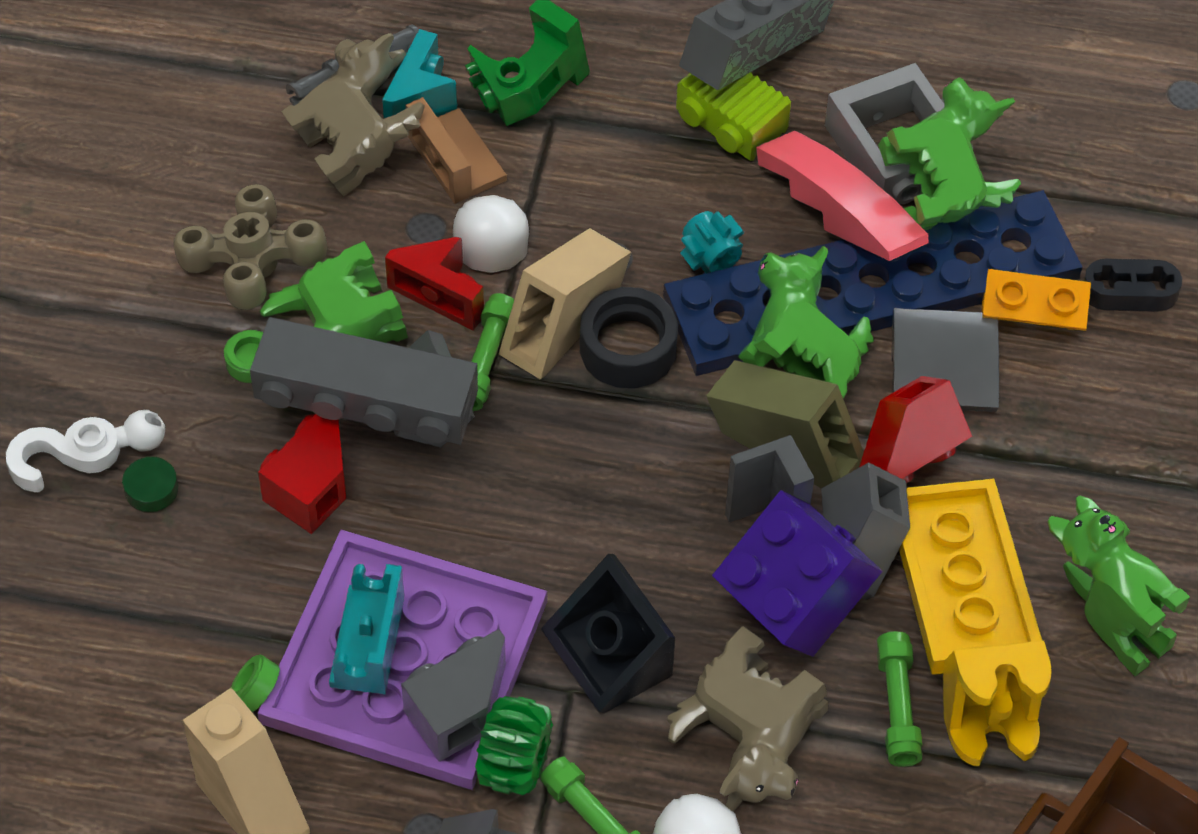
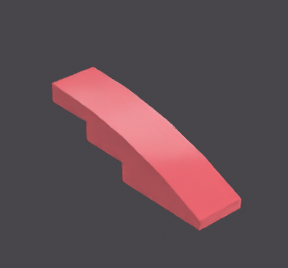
M792 131L756 147L758 165L788 178L791 197L821 211L825 231L888 261L929 243L928 233L894 198L861 170L826 146L797 131Z

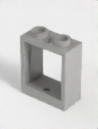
M913 63L830 93L828 95L825 127L849 163L866 174L899 204H906L913 201L915 196L921 195V184L914 185L915 175L909 174V165L885 166L879 148L865 128L914 111L919 120L922 121L932 113L944 108V103L918 65Z

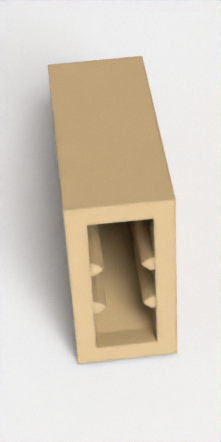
M589 228L524 269L499 355L539 379L545 377L580 338L581 315L590 301L605 291L621 287L631 251Z
M232 687L182 720L196 783L237 834H310V828L266 728Z

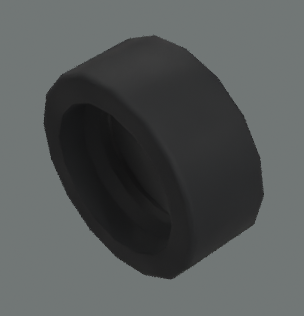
M620 287L603 292L590 301L581 315L579 353L585 368L597 380L616 388L636 389L655 383L669 372L676 360L678 320L672 307L662 297L643 288ZM623 320L638 321L650 326L659 334V344L645 353L622 355L606 349L598 341V333L611 323Z

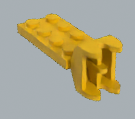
M995 479L908 487L907 498L910 529L899 551L932 675L943 673L944 721L951 745L963 761L972 766H980L988 746L985 735L996 731L1005 736L1008 748L1023 761H1027L1034 756L1039 743L1040 728L1038 717L1042 698L1046 695L1050 685L1051 663L1045 642L1041 638Z

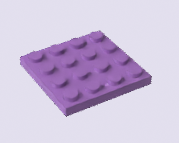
M340 530L280 662L279 676L275 686L258 711V719L262 725L473 790L478 778L475 768L478 758L476 750L481 739L439 762L403 711L401 683L405 682L417 668L429 663L435 665L455 654L457 649L467 640L476 636L485 637L500 629L505 636L506 665L497 699L504 696L510 697L546 607L547 591ZM357 564H363L366 568L365 575L375 580L382 579L386 564L402 566L404 602L386 694L330 688L329 686L349 585H352L353 568Z

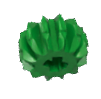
M520 696L518 698L499 697L493 703L491 711L486 716V723L481 731L480 744L476 750L478 758L475 768L481 785L491 787L493 791L508 795L511 793L525 795L536 787L537 780L541 777L544 763L547 760L548 748L552 741L550 734L553 723L548 706L538 704L536 700Z

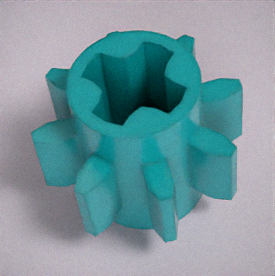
M710 211L699 213L689 220L683 229L681 241L686 247L680 254L693 271L701 267L705 274L733 267L742 255L741 248L743 244L738 238L743 235L744 231L731 215L724 218L719 211L715 213Z

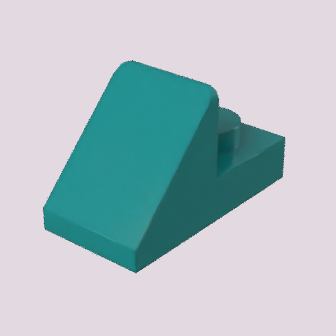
M419 29L382 99L384 118L400 113L406 109V104L420 98L425 99L437 117L457 109L456 82L451 78L441 76L444 58L438 55V34Z

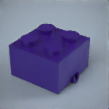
M780 490L712 574V577L783 645L813 657L883 571L853 544L856 538L849 531L838 524L834 527L810 504Z

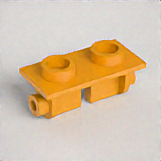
M988 269L981 307L982 317L1086 331L1091 282Z

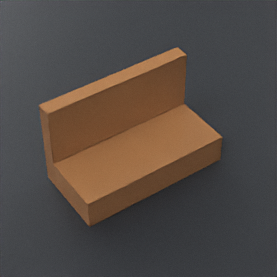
M424 98L406 104V109L417 102L425 105L419 120V128L408 131V138L454 204L507 181V174L460 108L437 117Z

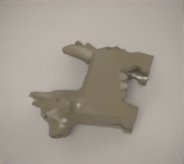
M392 33L382 35L375 42L368 39L359 43H355L350 39L341 41L335 47L334 52L335 59L339 64L336 73L312 89L298 104L294 106L289 105L281 111L309 148L327 138V142L330 145H333L334 149L330 155L320 154L315 158V161L343 197L360 185L366 174L374 172L376 168L383 166L385 159L390 157L396 141L409 136L408 131L420 126L419 120L425 108V105L421 102H417L400 113L384 119L371 104L372 95L387 80L391 72L402 63L406 56V52L403 49L389 52L394 40Z
M744 626L726 642L724 652L705 666L703 674L699 677L695 695L677 705L678 711L667 717V721L671 724L668 741L671 743H676L695 726L707 720L740 742L733 754L728 776L723 781L720 793L723 796L729 795L726 807L733 812L743 801L759 803L768 796H776L785 800L792 798L798 783V774L788 765V757L802 740L811 723L815 719H821L828 711V701L824 699L827 695L825 684L806 670L786 685H782L779 678L772 679L770 673L765 672L768 669V663L757 654L765 646L764 641Z

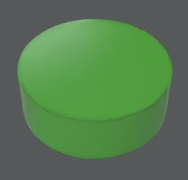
M246 330L235 334L227 341L224 348L225 365L228 373L234 379L244 383H252L250 368L263 332Z
M261 654L256 655L245 663L235 677L231 687L251 712L258 709L271 693L279 676V665Z

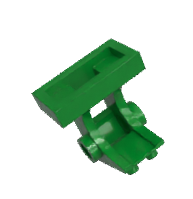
M536 0L529 7L535 33L534 43L529 51L519 59L507 57L501 61H496L472 45L467 48L471 63L465 65L469 76H472L469 78V82L473 89H477L487 111L491 113L497 110L506 126L537 114L568 80L578 86L590 73L579 20L550 0ZM510 72L518 73L513 78H505V75Z

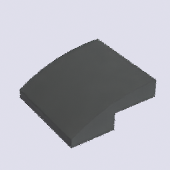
M894 308L891 361H893L892 393L920 376L947 379L951 382L962 410L996 412L999 408L998 319L982 317L983 312Z

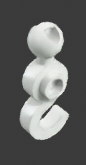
M138 410L129 415L123 426L116 428L107 420L97 417L83 418L75 422L68 428L65 436L51 428H30L19 433L7 448L6 463L9 474L14 483L22 489L40 492L44 489L42 474L40 470L26 464L27 459L31 455L46 452L56 457L63 464L86 473L101 472L110 468L117 461L120 448L130 446L138 451H150L158 447L164 439L165 424L157 413L150 410Z

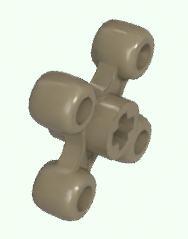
M261 184L248 185L238 192L235 198L237 215L226 222L223 228L224 233L211 234L208 229L193 225L181 229L174 239L177 261L182 269L189 273L205 272L216 262H224L231 265L223 276L224 289L228 301L233 307L240 310L254 309L264 302L267 295L265 277L269 276L276 269L277 259H291L294 264L300 267H312L317 262H322L328 251L324 229L314 220H298L292 223L287 230L283 231L270 228L277 219L276 202L269 188Z

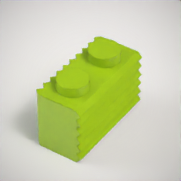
M751 72L720 90L714 89L691 73L677 84L676 109L681 118L690 126L698 127L700 125L713 134L719 145L727 152L735 153L737 151L748 160L753 161L757 155V146L780 137L788 129L791 108L789 97H783L781 91H775L773 86H768L766 81H761L758 75L753 76Z

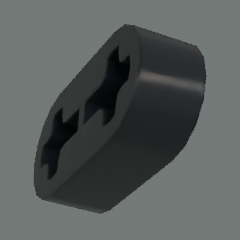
M1099 259L1089 265L1084 277L1085 282H1091L1089 305L1106 311H1166L1176 303L1182 286L1180 271L1173 264L1162 260ZM1099 280H1107L1109 286L1113 289H1105L1103 282ZM1150 281L1159 282L1160 288L1165 290H1156L1154 283Z

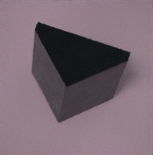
M607 554L541 628L599 713H606L673 676L675 636L615 554Z

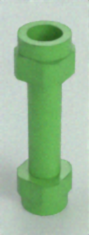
M492 294L485 303L481 314L482 326L484 328L471 361L477 363L478 393L473 405V411L482 409L491 390L488 375L502 336L505 333L514 299L506 294Z
M899 631L887 632L877 638L878 669L886 672L891 724L885 736L886 754H888L890 764L898 767H908L916 765L922 760L921 729L913 726L908 670L912 668L914 660L913 648L908 634Z
M563 756L557 758L546 767L541 774L540 781L547 787L548 793L558 803H563L567 800L598 834H629L584 786L585 774L575 763L570 762ZM635 830L630 834H640V832Z

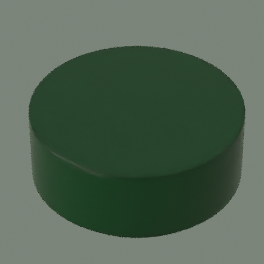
M144 457L130 464L123 474L122 484L128 503L137 510L143 512L162 510L168 507L178 494V481L175 469L168 461L162 458Z

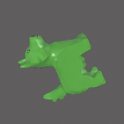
M959 77L943 89L942 100L944 108L932 113L912 127L904 128L901 126L893 128L887 133V137L882 138L878 147L885 166L907 164L909 165V174L915 175L914 185L921 184V195L914 197L916 208L910 206L904 209L924 230L931 229L937 223L956 222L981 206L998 208L1001 206V202L1012 203L1013 194L1021 185L1020 180L1013 179L995 183L985 182L970 142L986 133L993 123L1003 115V112L1015 103L1014 98L996 101L988 92L974 91L963 78Z
M365 241L345 249L338 257L328 258L324 262H317L313 269H308L299 284L284 287L279 292L270 293L269 299L260 310L263 317L291 310H306L314 327L384 343L393 340L398 342L408 338L406 327L403 321L400 320L403 318L401 307L392 290L370 296L369 291L375 293L382 289L371 265L375 263L374 257Z
M822 246L812 257L795 253L784 258L772 252L766 253L760 262L758 276L761 283L765 284L770 290L771 297L756 327L752 341L741 351L738 357L745 363L762 367L773 359L777 367H783L787 373L838 384L841 395L844 398L847 394V384L859 373L861 356L868 352L867 345L874 342L870 332L869 318L862 317L850 334L847 335L818 309L815 303L821 287L822 266L828 255V248Z
M1078 496L1076 498V511L1078 515L1072 520L1051 516L1048 519L1049 530L1063 545L1067 555L1072 557L1074 564L1086 567L1091 571L1093 578L1069 561L1063 565L1068 581L1085 601L1084 612L1089 624L1115 652L1123 665L1134 676H1137L1149 666L1150 661L1132 642L1131 638L1136 636L1140 643L1159 659L1172 649L1177 634L1171 628H1164L1161 625L1166 616L1162 612V607L1166 605L1171 611L1180 614L1186 609L1190 596L1181 588L1173 585L1149 558L1129 547L1125 538L1130 533V530L1118 516L1100 509L1092 499Z

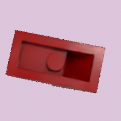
M452 237L392 249L385 256L387 288L474 331L481 322V314L484 309L483 286L478 284L471 276L460 272L463 266L461 238Z

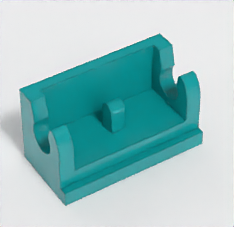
M357 564L353 568L352 585H349L329 686L330 688L386 694L404 602L402 566L386 564L382 579L375 580L365 575L366 568L363 564Z

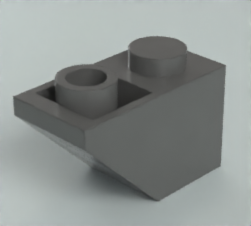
M869 462L821 489L823 517L834 527L838 524L849 531L856 538L853 544L883 571L862 596V599L865 600L875 596L910 529L906 481Z
M500 629L485 637L476 636L467 640L457 649L455 654L435 665L429 663L417 668L405 682L401 683L403 711L439 762L481 739V731L484 729L486 716L491 711L493 703L497 700L506 665L505 636Z

